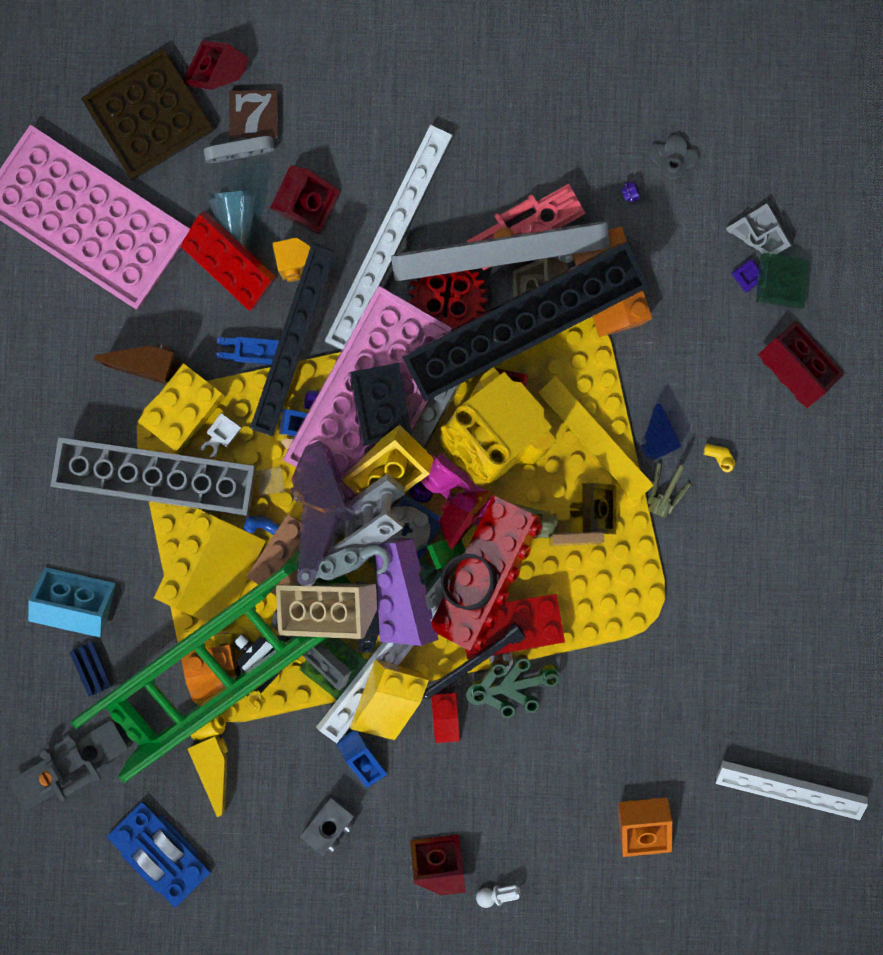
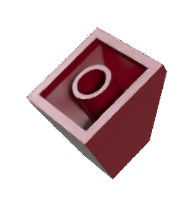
M202 40L183 81L186 86L213 90L238 81L246 70L249 58L229 44Z
M492 491L462 492L453 500L451 498L447 499L441 508L444 513L439 519V523L448 547L453 549L473 527L494 493Z
M459 834L410 840L414 884L441 896L466 893Z

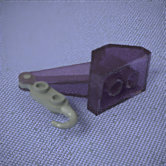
M321 441L307 445L291 478L294 486L291 487L292 495L296 502L299 501L303 505L297 581L301 585L309 587L315 584L317 578L324 580L335 579L357 570L373 555H379L383 560V565L377 570V574L384 573L389 567L390 557L384 548L377 545L366 548L349 547L326 556L339 522H346L357 516L331 448Z

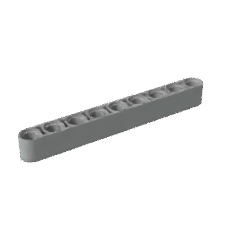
M595 222L391 255L394 279L395 281L600 250L609 248L611 245L607 222Z

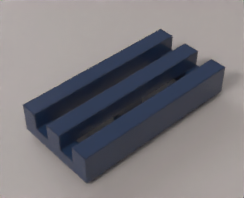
M94 642L69 652L88 697L113 687ZM90 649L96 666L103 679V682L105 684L103 686L100 685L96 673L93 669V666L86 653V650ZM79 653H81L87 670L94 683V686L96 688L94 690L92 689V686L88 680V677L79 659Z

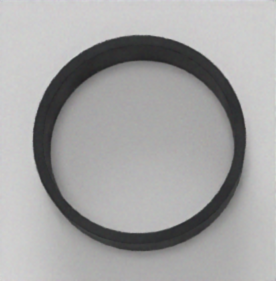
M461 554L454 557L447 563L441 575V589L446 600L455 607L465 610H477L486 606L498 584L497 574L492 564L474 554ZM469 558H476L481 560L488 568L490 587L486 596L480 602L471 606H462L452 598L449 592V576L452 569L459 562Z

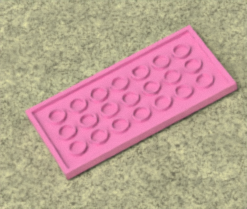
M32 125L28 127L0 168V221L137 311L181 248V244L190 230Z
M377 286L282 460L351 498L357 496L342 481V478L376 444L362 445L349 372L399 363L412 431L427 401H424L402 355L453 328L382 287Z

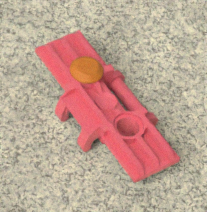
M567 184L539 201H536L531 194L522 203L500 215L498 213L495 214L494 217L498 224L467 240V243L561 228L584 215L585 211L571 186ZM532 207L536 212L534 215L510 228L506 227L505 222ZM544 209H551L554 212L552 221L545 222L541 219L540 215Z

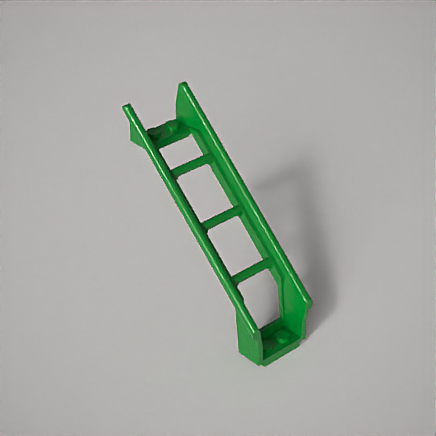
M315 545L296 551L278 571L70 722L77 729L106 708L110 712L112 719L124 728L127 736L138 744V747L129 756L118 776L123 783L130 780L327 638L293 636L287 642L280 641L256 612L255 605L267 597L281 580L295 570L299 573L304 568H316L313 565V561L326 552L324 548L317 549ZM345 574L332 580H324L322 578L315 580L317 583H351ZM245 613L275 650L234 679L227 674L205 648L204 642ZM195 650L223 683L224 687L184 715L177 710L155 684L154 678ZM143 686L175 722L157 736L126 700Z

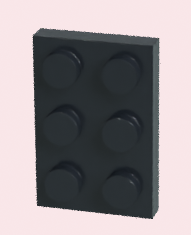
M399 363L349 372L362 445L378 443L385 435L399 425L412 436Z

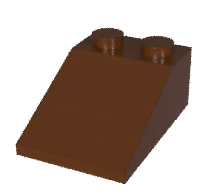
M157 344V347L149 345L94 356V360L104 367L165 385L176 373L180 358L175 354V351L171 350V347Z

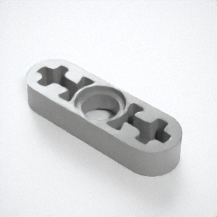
M262 136L210 146L204 149L206 163H219L266 154L275 149L273 138L271 136Z

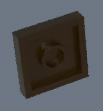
M582 483V502L571 503L570 508L579 509L577 511H570L573 518L582 517L583 533L602 532L607 535L616 534V485Z

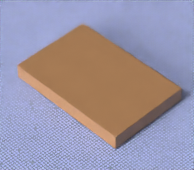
M604 533L553 534L549 538L550 547L599 545L604 542Z

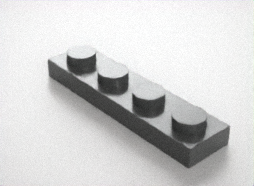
M276 610L271 626L278 632ZM281 635V636H284V637H286V638H288V639H291V638L293 637V636ZM320 642L310 649L307 655H302L337 690H341L346 686L351 671L344 662H341L331 653L327 646Z

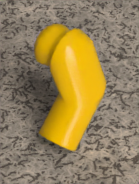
M705 444L703 455L715 457L721 470L724 472H731L734 469L735 460L728 448Z

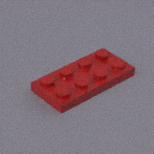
M206 211L198 215L181 244V248L249 311L257 306L276 277Z
M557 594L505 602L497 612L498 619L495 625L489 628L485 636L487 641L483 649L505 635L504 632L507 630V627L513 622L520 626L526 638L518 644L516 642L514 644L509 643L494 655L565 643ZM466 650L467 660L476 655Z

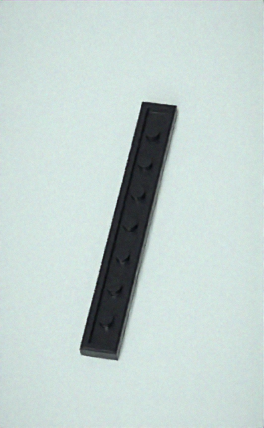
M314 242L311 244L250 429L272 437L275 435L336 250Z

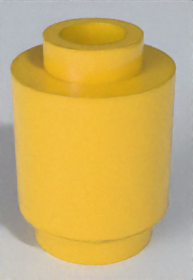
M220 714L192 734L191 738L203 741L222 734L226 726L225 717Z

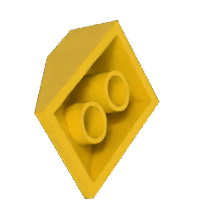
M399 425L385 435L342 478V481L358 495L380 478L389 474L405 487L406 492L430 474L434 458Z
M375 659L350 728L395 740L421 703L429 680L418 670Z

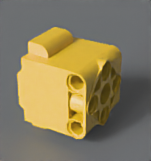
M494 367L483 374L472 391L470 399L458 407L451 419L441 427L442 433L439 438L440 444L452 457L457 466L464 471L477 487L481 488L490 486L519 461H523L526 464L536 463L546 455L557 441L549 432L552 426L544 418V408L521 382L512 381L505 372L500 375Z

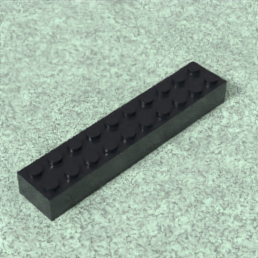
M623 241L404 353L402 358L426 402L649 288V285L628 242Z

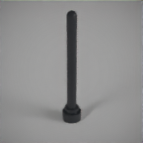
M516 622L510 624L504 632L505 635L425 689L423 698L430 699L509 643L514 644L516 642L518 644L523 641L526 636Z

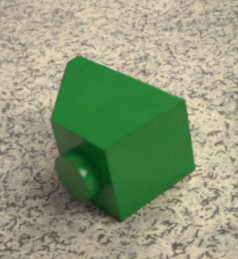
M446 539L427 546L437 570L444 568L451 559L464 554L466 551L462 539L453 549L448 547Z

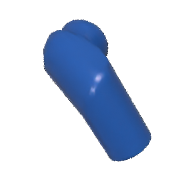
M265 515L247 517L243 529L248 533H254L256 528H263L274 535L280 525Z

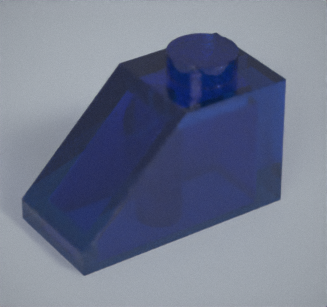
M661 403L653 407L642 438L644 444L641 445L645 456L647 458L651 457L652 461L682 447Z

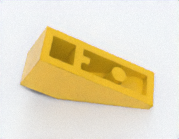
M217 735L188 748V751L217 817L225 813L228 758L226 753L229 750L223 738L219 739Z

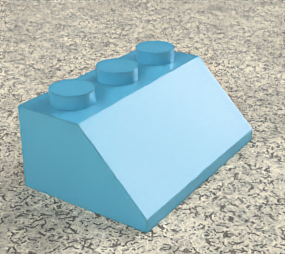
M44 567L29 599L28 621L101 637L108 620L115 583Z

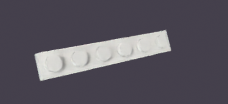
M722 761L716 776V784L858 820L861 819L868 805V797L726 761Z

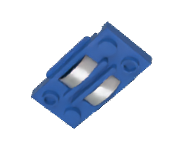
M144 801L107 836L133 869L157 893H161L174 908L212 872L197 857L198 852L164 816H157Z

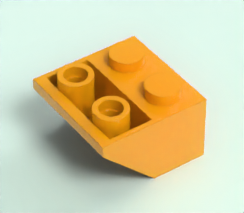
M298 238L272 243L278 272L282 279H287V282L300 280L310 246Z

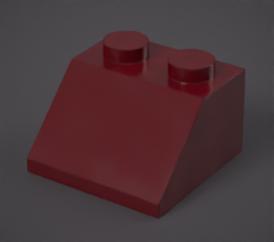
M290 165L270 209L287 220L320 234L341 191L310 170Z

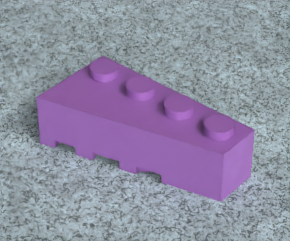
M389 538L378 546L387 551L390 563L387 570L380 575L377 574V570L382 567L383 560L381 556L375 555L380 642L422 646L439 640L437 631H433L431 619H433L431 609L427 608L424 596L427 592L425 584H422L419 572L421 568L414 540L411 538Z

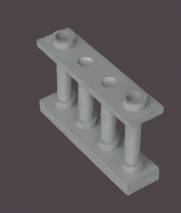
M386 474L317 523L316 531L324 536L328 542L327 552L315 559L313 565L316 567L320 559L349 547L366 548L368 546H378L403 529V524L391 515V503L405 494V487L389 474ZM381 511V514L373 519V516ZM361 524H363V526H362L360 529H358L357 531H355V529H356L358 526H360ZM345 536V539L337 544L338 540Z

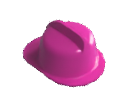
M427 451L434 460L430 474L420 482L429 491L445 493L456 486L465 491H471L470 487L460 477L443 466L433 454Z

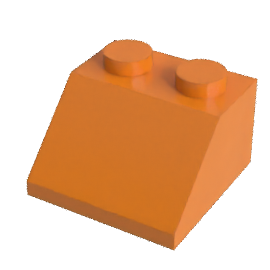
M233 644L207 649L230 677L234 679L238 677ZM195 651L190 652L181 659L184 677L193 702L208 699L224 687L223 683Z
M668 798L618 802V819L623 857L672 852V818Z

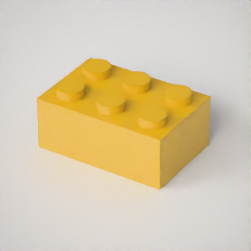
M183 363L137 422L174 451L181 454L225 396Z

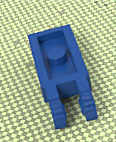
M219 337L217 338L218 344L223 346L235 345V354L218 352L216 353V359L271 365L279 340Z

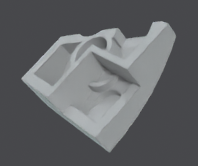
M768 203L726 228L730 234L745 241L746 244L756 248L768 258L793 245Z

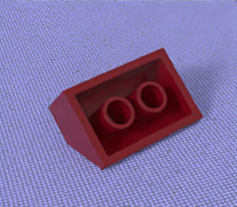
M796 320L757 354L762 359L763 364L774 372L779 381L795 395L796 400L803 404L806 409L826 394L844 375L843 371Z

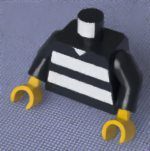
M242 633L233 643L244 653L236 661L238 663L236 668L237 676L275 650L263 635L253 642ZM276 635L280 641L287 642L289 640L287 637ZM298 659L295 660V662H297V663H300V664L302 663V662H301L300 660H298ZM283 670L246 695L247 702L254 709H257L254 705L256 699L259 698L265 703L266 700L260 693Z

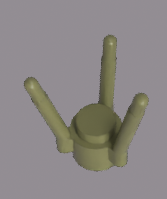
M661 462L657 463L652 483L654 486L651 488L650 497L647 501V504L650 505L648 511L665 519L668 514H672L674 507L691 486V483L688 482L673 501L669 499L684 468L683 464L679 465L665 495L658 494L657 498H655L662 465Z
M511 503L542 518V528L536 538H549V534H556L557 515L550 514V511H541Z

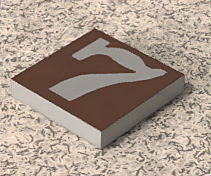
M277 90L229 91L230 140H246L262 136H271L273 140L279 139Z

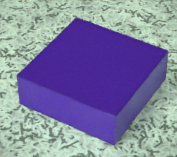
M753 259L731 274L745 293L766 279Z

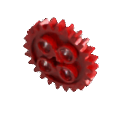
M471 270L421 277L417 278L418 282L411 281V286L415 290H409L408 294L414 298L408 302L447 326L455 328L477 317V313H484V308L480 305L487 304V299L481 296L486 295L487 291L486 289H479L484 285V280L476 281L479 277V272L471 274ZM452 277L448 316L444 318V297L447 292V279ZM434 280H441L444 284L441 288L434 289L431 287V283ZM459 282H463L468 286L463 292L457 291L454 287ZM432 303H437L441 306L440 310L435 313L430 312L427 308ZM455 306H462L465 311L461 315H454L452 309Z

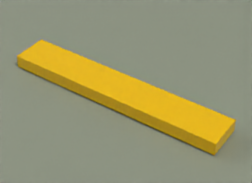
M556 376L537 392L634 502L654 486Z

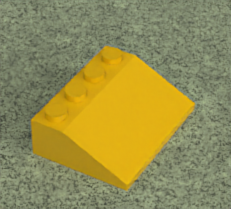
M196 508L154 599L208 622L240 598L249 579L246 576L258 560L266 540Z

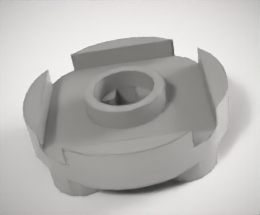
M393 507L391 515L403 524V528L408 526L413 532L402 536V531H398L390 538H411L414 540L416 552L424 549L430 539V524L427 515L413 507Z

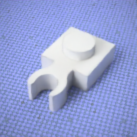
M221 413L207 431V434L212 436L211 440L205 442L201 450L204 452L208 446H212L214 451L210 457H216L219 446L222 444L228 448L242 428Z

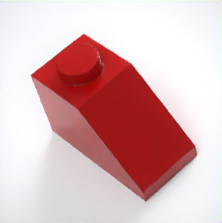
M456 692L437 693L431 697L435 743L460 741Z

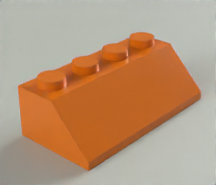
M622 226L608 230L611 245L609 248L623 241L627 242ZM609 248L572 254L575 266ZM641 291L592 316L600 338L641 326L651 320L652 316L644 292Z

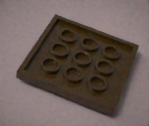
M163 48L81 97V100L131 181L214 131Z

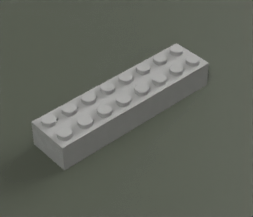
M58 437L51 487L250 516L257 468L245 464Z

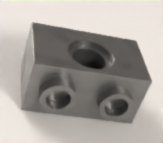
M332 796L300 838L322 856L327 851L331 854L340 843L337 838L342 831L347 834L355 824V821L352 820L355 813ZM326 821L334 822L336 831L334 833L325 832L323 823Z

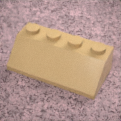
M291 582L276 586L278 635L362 639L365 637L377 611L376 584L314 582L311 586H304L299 582Z

